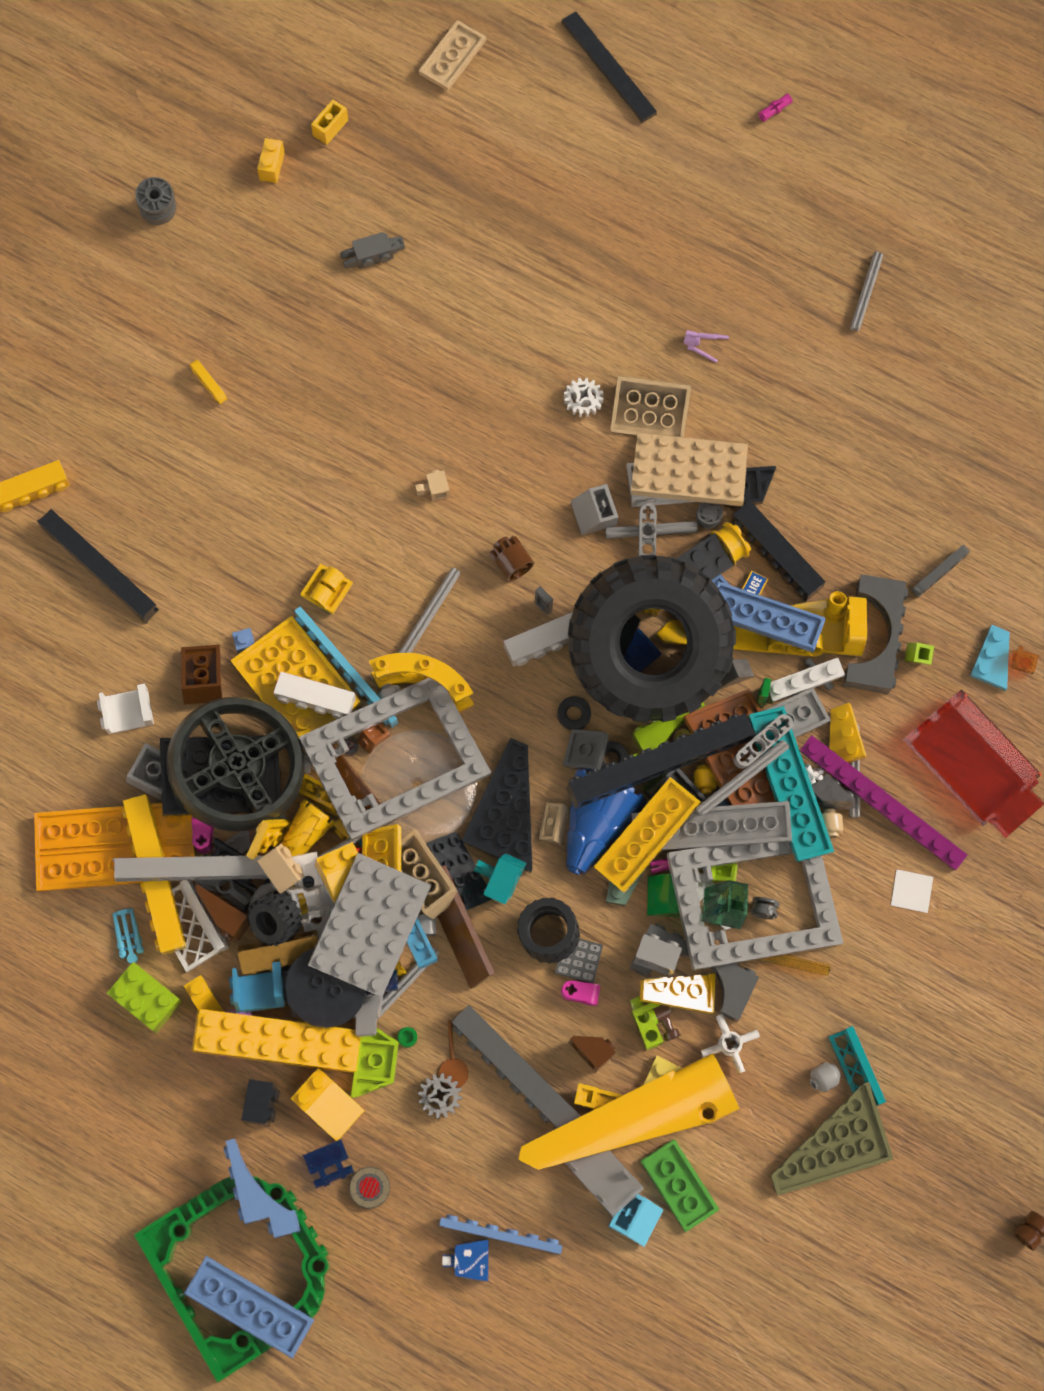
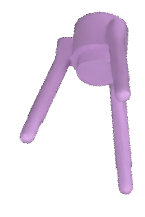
M687 330L684 344L688 345L687 349L716 363L717 359L699 350L695 345L699 346L701 338L716 340L729 339V336L697 333Z

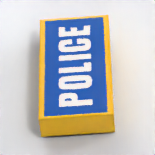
M751 571L742 589L761 595L768 578Z

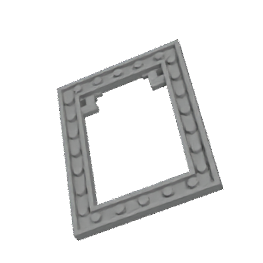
M431 678L422 680L299 737L300 743L351 841L491 775L486 761L448 691ZM429 700L464 765L380 805L377 804L373 794L367 795L362 800H357L355 795L351 796L335 765L337 762L335 758L349 751L344 739ZM338 743L339 747L333 749L332 745ZM370 805L371 809L366 811L364 807Z
M790 842L700 847L667 853L692 971L843 944L822 856L802 861L818 928L728 943L725 930L709 932L708 926H704L696 888H699L698 883L713 880L711 867L793 854ZM698 869H703L704 874H699ZM714 940H719L720 945H715Z

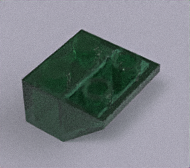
M728 880L704 888L702 921L741 929L747 917L748 884Z

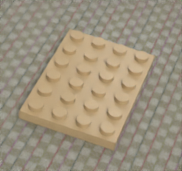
M638 433L631 495L743 506L748 444Z

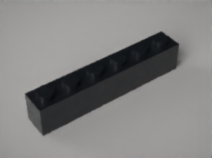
M751 501L747 502L733 514L732 525H737L740 528L747 542L757 548L759 555L763 558L765 557L770 562L771 568L782 575L784 582L795 589V593L799 598L808 601L824 587L826 581Z

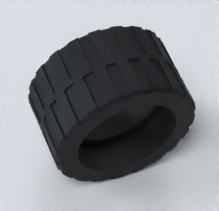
M545 897L528 904L524 911L521 912L517 923V932L524 949L533 959L542 963L552 964L554 962H561L573 954L576 946L579 944L580 931L575 914L568 905L561 900ZM557 915L562 917L567 924L565 937L556 945L549 947L535 944L531 938V929L534 923L543 916Z

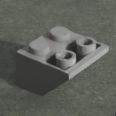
M607 484L590 488L571 500L581 535L617 526L618 515Z

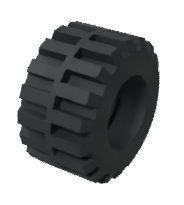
M278 890L271 891L260 897L248 909V925L251 926V932H254L255 937L260 939L263 944L267 943L268 946H278L297 934L302 926L300 922L302 920L301 910L297 907V902L293 901L290 895L286 896L285 892L280 894Z

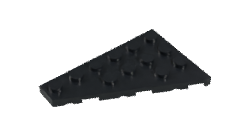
M510 738L461 842L497 859L506 853L526 862L524 871L531 874L533 867L528 745Z

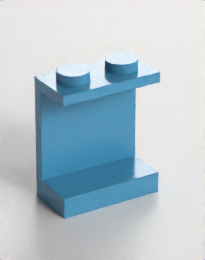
M280 962L272 963L273 972L238 977L236 968H232V977H229L230 989H233V994H230L231 1006H235L237 1013L285 1007L284 980Z

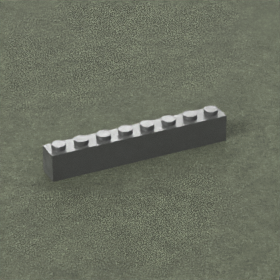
M470 1005L452 1021L454 1026L452 1030L459 1037L463 1035L468 1040L466 1044L474 1052L478 1050L482 1054L480 1058L488 1066L492 1064L497 1069L495 1073L502 1080L506 1078L511 1083L509 1087L517 1095L521 1093L526 1098L524 1102L531 1109L535 1107L540 1112L538 1116L546 1124L550 1122L555 1127L553 1130L581 1117Z

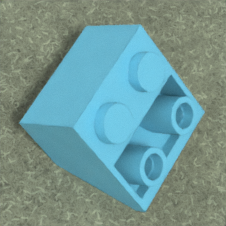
M638 1194L612 1217L608 1227L645 1247L663 1209Z

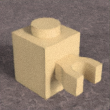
M444 470L431 471L429 474H426V484L415 485L417 497L430 493L432 502L450 498V490Z

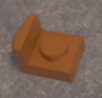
M378 723L361 731L357 741L370 754L375 746L389 738L391 733L382 723Z

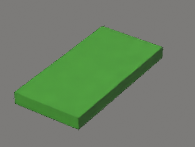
M675 1139L640 1161L685 1233L720 1210Z

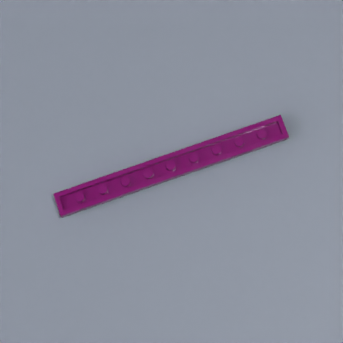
M811 735L800 749L803 755L829 775L836 778L842 785L954 871L958 869L968 854Z

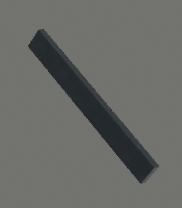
M577 11L563 18L562 24L639 120L643 123L657 114L656 109Z

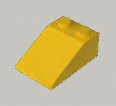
M353 842L316 858L315 867L334 904L358 853Z
M319 1068L290 1098L336 1141L345 1134L365 1111Z

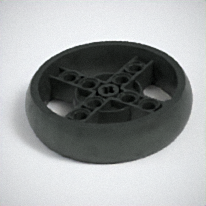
M224 697L202 704L182 720L170 740L166 766L172 791L179 803L190 815L216 829L247 831L256 829L263 820L277 819L292 805L303 782L305 760L298 734L291 723L279 711L255 699ZM220 715H248L263 721L274 731L256 741L243 735H231ZM200 725L213 745L207 756V768L185 779L182 772L183 749L191 733ZM218 727L221 733L215 734L211 731V728ZM270 741L275 747L272 749L268 748L265 743ZM224 743L229 744L231 749L228 751L223 750L221 745ZM286 748L290 762L289 777L282 793L272 803L260 783L265 772V759ZM255 751L258 757L252 758L248 752ZM233 760L240 762L239 767L232 765ZM220 769L224 772V775L218 777L214 774V771ZM244 776L249 777L251 783L245 784L241 778ZM204 779L207 785L200 786L197 784V780ZM216 786L229 792H241L253 813L243 815L222 813L206 806L197 797ZM258 793L261 796V800H254L251 794Z

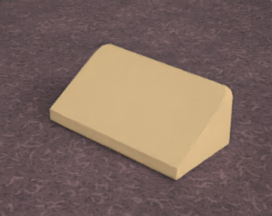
M546 802L538 840L562 844L569 814L568 806L561 803Z

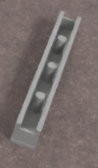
M247 856L114 858V878L116 882L269 879L257 862L263 856H257L253 860Z

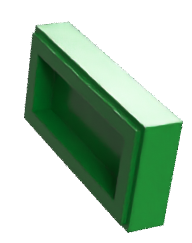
M763 679L757 697L759 707L763 708L767 701L772 679Z

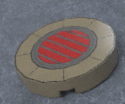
M375 1167L361 1168L353 1175L349 1186L350 1196L354 1202L368 1209L382 1205L388 1198L391 1188L386 1174Z

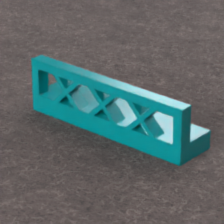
M851 1026L828 1036L852 1093L859 1088L852 1081L854 1073H857L863 1077L864 1082L870 1083L876 1105L885 1103V1097L854 1027ZM844 1035L847 1040L846 1048L838 1047L835 1038ZM846 1054L854 1057L856 1062L853 1068L845 1065L844 1059Z

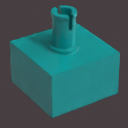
M506 853L499 858L495 867L478 860L474 872L490 878L483 895L506 904L514 893L526 862Z

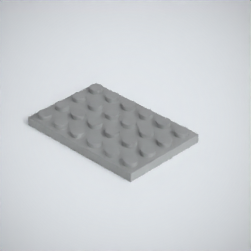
M357 853L308 962V966L383 997L431 885Z

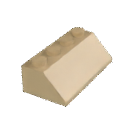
M414 829L401 840V872L431 885L421 910L425 915L434 919L449 907L457 893V889L417 830Z

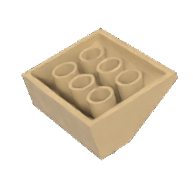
M618 375L610 432L632 435L643 433L684 437L691 385Z

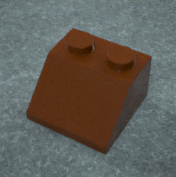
M572 1036L569 1044L595 1073L610 1061L616 1053L613 1043L609 1039L604 1040L602 1037Z

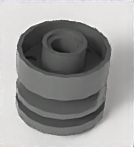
M159 177L144 179L135 191V198L142 218L153 225L168 223L174 218L177 209L171 185Z

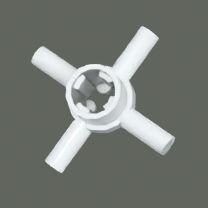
M718 1015L716 1019L722 1035L717 1045L701 1050L703 1058L712 1053L716 1054L719 1052L726 1056H731L737 1073L745 1072L738 1053L742 1049L743 1043L759 1038V1032L755 1030L739 1036L737 1033L729 1031L724 1015ZM728 1038L736 1043L731 1050L726 1048V1039Z

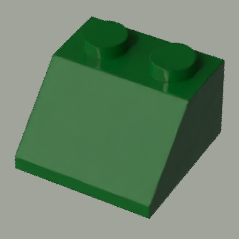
M671 874L648 876L647 916L680 917Z

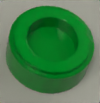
M404 1027L398 1032L397 1039L402 1047L410 1048L416 1044L418 1036L413 1028Z

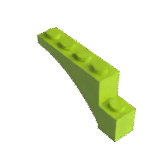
M704 702L701 704L702 707H700L699 709L705 707ZM689 712L677 716L676 720L662 722L661 720L652 721V724L648 726L641 725L637 727L632 738L640 753L647 748L652 750L658 748L659 744L668 741L681 725L685 723L683 717L689 714Z

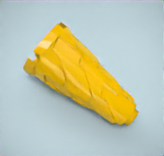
M306 799L299 805L300 808L282 841V845L289 849L291 856L307 853L330 828L332 829L336 822L334 819L328 822L330 816L311 803L306 806L309 802Z

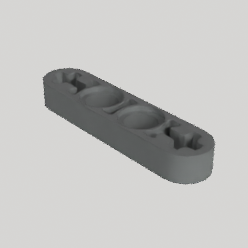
M962 545L911 591L919 598L970 553V550L965 545Z

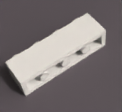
M572 613L505 640L504 649L512 666L525 665L532 658L539 659L545 656L546 652L551 650L553 652L563 648V645L568 644L569 619H571Z
M284 672L280 673L274 690L275 698L281 703L296 704L295 706L301 709H307L308 707L322 715L329 713L336 719L350 714L356 700L354 692Z

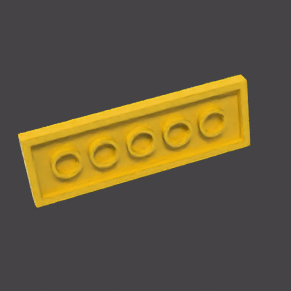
M670 777L597 862L594 868L625 893L701 802Z

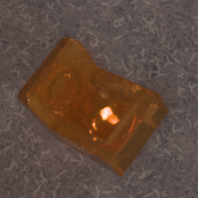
M1019 646L1011 653V668L1033 675L1039 655L1024 651L1023 646Z

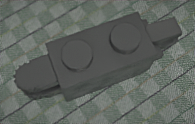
M381 232L352 241V248L342 251L340 256L343 259L355 256V258L344 262L346 269L356 266L368 268L373 264L385 263L393 259V254L405 249V245L401 236L388 238L386 233Z

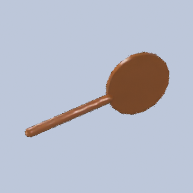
M448 1020L451 1059L442 1063L439 1068V1078L441 1073H444V1079L452 1076L451 1082L457 1081L456 1088H460L466 1083L469 1071L463 1061L454 1058L452 1021ZM442 1083L444 1086L451 1088L448 1084Z

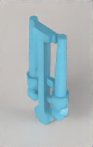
M133 908L120 910L113 913L119 957L121 959L127 957V961L130 964L132 962L136 963L138 957L133 953V949L136 948V952L141 954L144 952V948L141 945L143 944L142 938L139 935ZM128 913H130L133 928L132 934H129L128 924L125 915ZM117 916L122 918L125 936L121 935ZM130 938H134L135 945H132ZM123 940H126V942H127V947H126V948H125V943L123 942Z

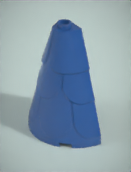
M577 770L574 777L587 776L586 771ZM629 788L579 809H575L571 800L566 852V867L569 868L571 873L576 875L581 873L584 875L608 851V847L632 822V813H640L645 807L647 800L642 794L639 793L637 796L634 793L635 789Z

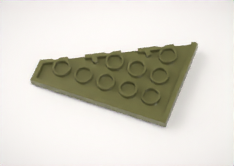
M864 1082L770 1175L777 1196L893 1160L870 1083Z

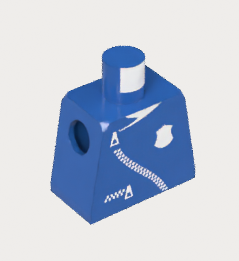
M488 1240L456 1245L455 1254H443L442 1266L455 1267V1276L488 1281Z

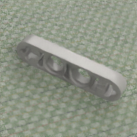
M650 503L642 505L639 510L638 557L640 555H647L642 551V547L645 544H649L653 549L652 553L648 555H656L657 511L655 506ZM646 507L653 511L649 516V521L653 520V523H642V520L646 521V514L643 513ZM644 526H650L653 529V533L650 536L643 534L642 529Z
M782 714L736 753L733 759L735 766L740 769L750 766L793 727L791 717ZM785 721L787 724L778 731L777 727L781 722ZM766 731H771L774 734V740L766 738ZM753 743L760 744V752H755L753 750ZM749 753L750 756L744 762H741V757Z

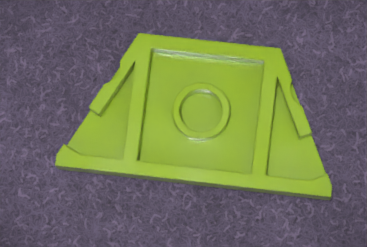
M378 1028L376 1035L360 1037L357 1069L354 1072L351 1098H356L394 1084L399 1042Z

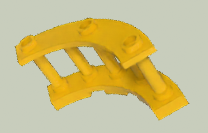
M394 653L369 661L373 669L371 675L379 690L388 683H391V685L416 684L431 678L448 691L459 713L474 706L473 701L469 697L474 693L467 682L454 669L435 658L416 653Z

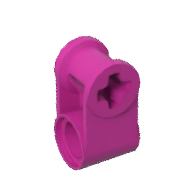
M192 816L193 845L199 853L206 854L213 847L214 828ZM202 840H205L206 842L203 843V846H200Z
M572 980L567 981L561 988V995L565 1000L591 1006L598 1005L600 985ZM569 986H572V990L576 991L572 995H568L569 992L565 990Z

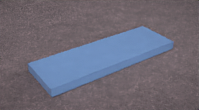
M717 581L716 586L730 607L733 626L814 653L826 619L825 617Z
M205 1256L184 1293L186 1296L292 1359L314 1322L313 1318L208 1256Z

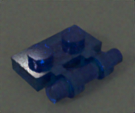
M342 1139L303 1155L310 1175L319 1172L320 1178L313 1181L316 1189L321 1186H329L330 1182L340 1178L343 1180L347 1178V1175L354 1173L352 1165L343 1167L342 1162L348 1160L349 1157ZM336 1165L337 1171L327 1175L325 1169Z

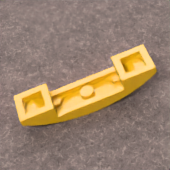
M578 1083L574 1104L595 1110L623 1095Z

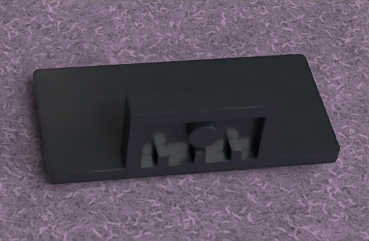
M453 832L429 841L426 845L440 866L446 865L466 911L491 901L492 898L483 895L487 885L481 874L474 872L475 863L465 845L461 842L462 840L458 833Z

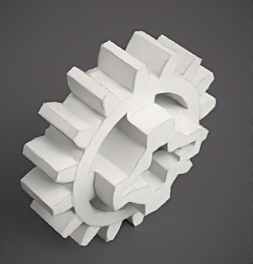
M578 378V383L571 381V386L567 385L566 392H564V404H568L567 410L573 409L572 414L579 413V417H582L583 414L589 417L590 412L595 415L596 409H601L604 399L602 397L603 391H599L600 385L595 386V380L591 381V383L588 382V378L585 381Z

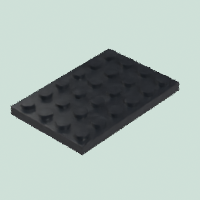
M265 735L246 737H249L252 740L256 741L264 737ZM189 737L187 739L182 754V772L185 779L207 768V756L213 746L208 737ZM160 738L162 816L190 815L175 797L168 780L166 759L171 738ZM270 741L265 743L268 748L272 749L275 747ZM224 743L221 745L223 750L228 751L231 749L229 744ZM255 751L248 752L250 757H258ZM278 753L265 759V772L260 780L272 803L281 794ZM233 760L232 765L239 767L240 762ZM217 769L214 771V774L221 777L224 775V772ZM244 776L241 778L243 783H251L249 777ZM204 779L197 780L198 785H207ZM216 786L197 797L206 806L222 813H253L241 792H229ZM258 793L251 794L254 800H261V796Z

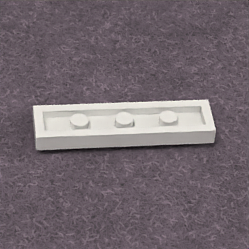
M835 658L772 681L769 694L774 703L804 692L812 687L815 688L845 677V673L839 658Z

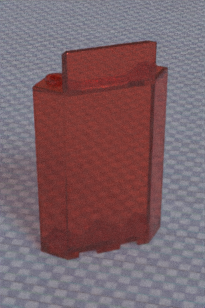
M963 690L954 694L942 707L932 713L922 724L917 726L903 739L982 826L988 822L993 824L1005 838L1044 805V802L1032 790L1039 783L1037 779L1042 774Z

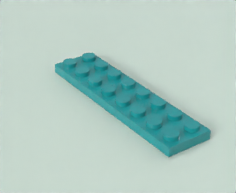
M782 706L749 714L747 718L755 732L753 737L757 736L778 716L782 714L787 715L785 707ZM785 721L781 722L777 727L778 731L787 724ZM791 728L766 752L781 740H784L789 745V748L764 769L775 801H789L792 842H790L797 863L831 854L834 852ZM766 731V738L774 740V734L771 731ZM756 743L758 751L760 752L761 746L760 744Z

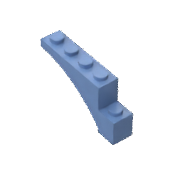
M227 1140L224 1153L226 1159L230 1158L231 1167H228L231 1180L234 1179L236 1184L233 1192L235 1199L240 1201L241 1208H238L240 1220H244L245 1224H250L270 1218L267 1226L269 1234H273L274 1238L300 1232L296 1210L290 1211L284 1208L263 1191L247 1169L240 1154L237 1140Z

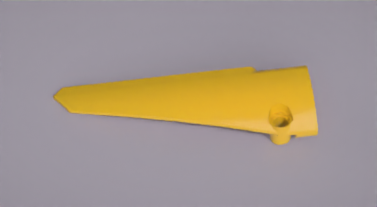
M837 591L833 592L829 599L790 605L826 618L814 653L734 626V629H736V644L733 650L812 657L820 656L823 653L862 656L867 640L866 598L849 596L846 598L844 593ZM679 619L670 620L657 633V636L665 644H687L686 632Z
M712 1053L676 1072L671 1071L521 1146L518 1160L540 1170L705 1124L710 1125L739 1110V1106ZM706 1109L712 1110L714 1112L713 1118L705 1119L702 1115L703 1111Z

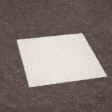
M896 870L891 905L928 913L933 877Z

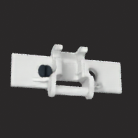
M317 852L291 856L294 862L301 866L304 877L295 883V887L286 889V892L292 897L293 901L297 902L298 908H300L297 893H304L308 913L302 914L300 922L303 924L305 932L317 929L320 938L334 903L315 867L316 858H318ZM314 917H322V921L320 923H313L311 919Z

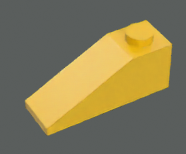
M304 774L298 794L327 813L339 818L321 782Z

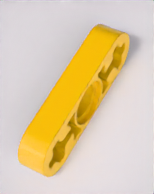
M196 359L189 364L193 373L219 405L228 400L223 390L199 360Z

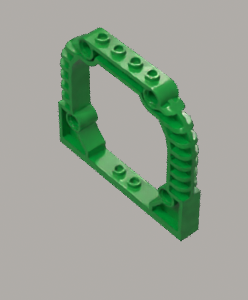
M252 1176L271 1198L272 1191L275 1188H279L282 1195L278 1200L274 1201L290 1211L296 1210L300 1232L293 1233L292 1236L304 1254L301 1270L308 1284L302 1299L294 1308L314 1318L324 1299L325 1275L330 1269V1263L326 1257L329 1253L324 1244L319 1245L317 1242L318 1234L314 1227L307 1225L305 1220L308 1217L302 1208L298 1209L294 1203L297 1201V1198L292 1190L287 1191L279 1183L269 1184L263 1179ZM230 1177L217 1182L180 1207H176L134 1234L217 1383L264 1354L272 1346L245 1330L236 1332L232 1339L215 1335L206 1339L194 1319L196 1316L194 1309L191 1305H186L184 1301L186 1296L180 1286L176 1287L165 1266L172 1262L178 1242H184L190 1238L192 1234L191 1226L228 1201L235 1199L233 1188L236 1187L235 1180H231ZM179 1225H183L185 1228V1233L181 1237H178L175 1233V1229ZM317 1260H321L324 1263V1269L319 1273L313 1268ZM240 1335H245L248 1338L246 1347H241L238 1344Z

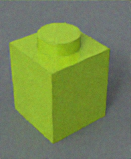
M907 642L904 661L931 665L934 646Z

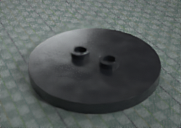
M312 948L301 954L291 965L287 973L285 994L288 1004L299 1019L311 1026L318 1028L340 1026L358 1013L365 1000L366 990L308 966V962L315 949Z

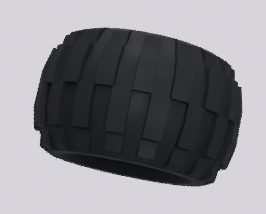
M640 555L639 557L625 558L613 563L612 566L599 572L590 580L588 586L580 593L575 602L571 619H569L568 649L575 674L585 688V691L594 701L604 706L607 711L619 717L624 716L633 719L635 722L648 723L649 721L658 720L667 722L676 720L677 716L687 712L691 714L702 707L701 704L708 697L714 696L722 686L721 682L725 674L730 671L734 659L732 655L734 645L736 644V629L733 626L732 613L728 602L724 599L719 588L700 570L670 556ZM656 608L672 613L682 623L686 632L687 644L682 659L673 669L658 675L643 674L634 670L625 661L620 650V634L625 623L634 614L645 609Z

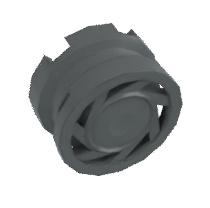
M702 502L696 512L698 525L707 530L718 527L723 516L722 507L720 504Z
M765 897L752 898L753 907L750 909L751 915L763 919H777L778 913L776 910L780 905L778 901Z

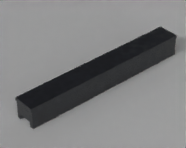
M52 509L40 520H37L40 527L146 624L159 611L156 604Z

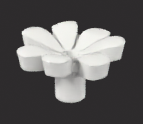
M810 764L805 765L811 784H814L816 780L820 781L823 779L821 774L824 771L822 768L812 769Z

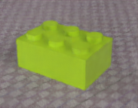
M134 962L107 992L109 996L156 1034L182 1004L178 997Z

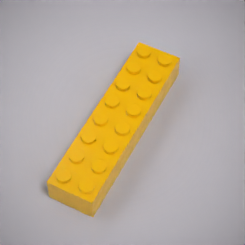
M199 1009L196 1016L191 1052L354 1073L357 1069L360 1037H357L356 1030L337 1027L318 1028L307 1023Z

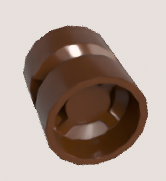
M1032 1210L1024 1218L1025 1224H1019L1013 1231V1234L1023 1245L1035 1251L1041 1244L1040 1238H1044V1218Z

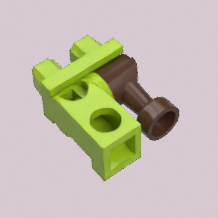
M640 996L630 1000L633 1010L631 1015L646 1051L658 1047L664 1042L656 1024L662 1023L666 1031L664 1033L666 1042L681 1036L679 1030L673 1028L669 1006L654 1003L644 1005L640 1001Z

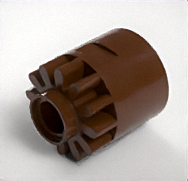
M511 536L509 539L508 537L499 539L493 545L494 550L490 552V556L508 581H514L525 575L535 564L516 536Z

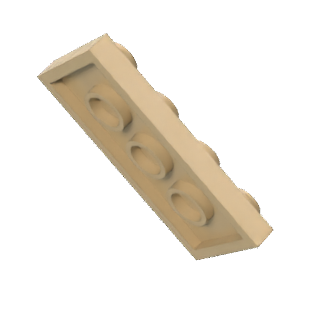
M457 20L420 68L419 75L449 91L486 42V36Z

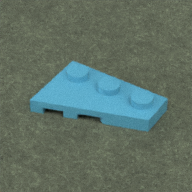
M991 625L971 672V677L1003 691L1007 690L1010 632Z

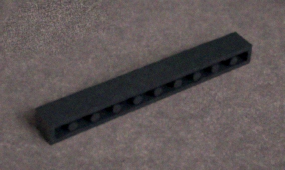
M734 714L727 721H716L710 725L711 727L706 729L703 727L693 731V734L688 736L683 734L671 743L665 741L653 750L647 748L638 756L630 755L625 757L620 763L612 762L602 770L594 769L588 772L587 776H576L569 780L566 790L575 809H579L752 740L755 732L746 714Z

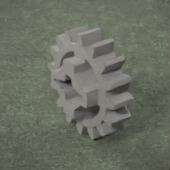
M441 1073L440 1078L433 1074V1080L426 1078L428 1084H421V1088L424 1091L418 1092V1095L423 1097V1099L419 1100V1104H425L422 1110L426 1111L429 1109V1116L436 1113L437 1119H439L440 1114L447 1118V1112L450 1111L454 1114L453 1108L460 1107L457 1100H462V1097L457 1095V1093H460L462 1090L461 1088L456 1089L458 1082L452 1083V1076L444 1079V1073ZM440 1082L448 1084L451 1089L443 1088ZM434 1085L432 1094L427 1096L428 1089ZM438 1091H441L442 1094L446 1093L443 1101H439L438 1098L435 1099ZM454 1096L453 1102L447 1107L448 1099ZM429 1103H436L439 1105L440 1110L434 1109Z

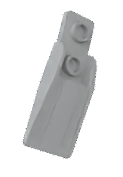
M366 991L363 1005L355 1015L357 1037L376 1035L377 1018L381 1016L383 997Z

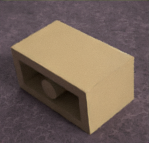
M282 843L257 860L280 894L304 877L301 866L294 862L291 852Z

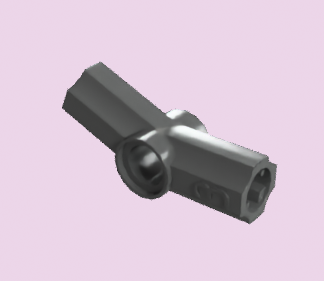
M231 879L195 880V886L198 884L209 892L220 894L243 912L249 908L252 896ZM224 883L231 884L230 889L227 891H222L221 886Z

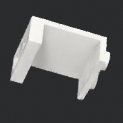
M145 684L137 685L138 690L106 697L103 692L99 693L100 700H97V706L103 715V718H100L102 729H105L108 734H114L154 725L148 688Z

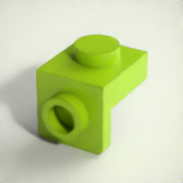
M737 863L711 867L713 876L711 881L735 884L738 869Z

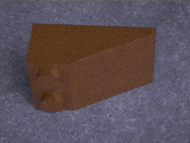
M220 645L181 647V686L184 705L207 703L223 698Z
M197 884L195 889L215 924L220 929L219 933L230 942L233 940L239 942L250 926L248 925L249 918Z

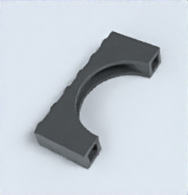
M860 575L857 583L856 597L866 598V601L877 608L882 614L888 628V641L885 650L875 659L864 663H848L845 669L844 687L889 694L895 688L896 678L894 677V671H897L899 664L896 654L900 652L901 642L898 639L899 635H902L903 632L901 617L904 618L906 611L903 601L907 599L908 589L905 588L906 582Z
M650 924L646 935L651 933L659 936L661 941L667 942V940L678 943V947L682 948L680 956L689 957L687 944L683 940L684 937L676 932L671 934L665 931L666 928L660 924ZM633 962L629 968L646 978L652 971ZM738 963L711 967L722 988V1005L719 1014H723L725 1017L738 1022L759 976H756V972L752 969L738 967Z

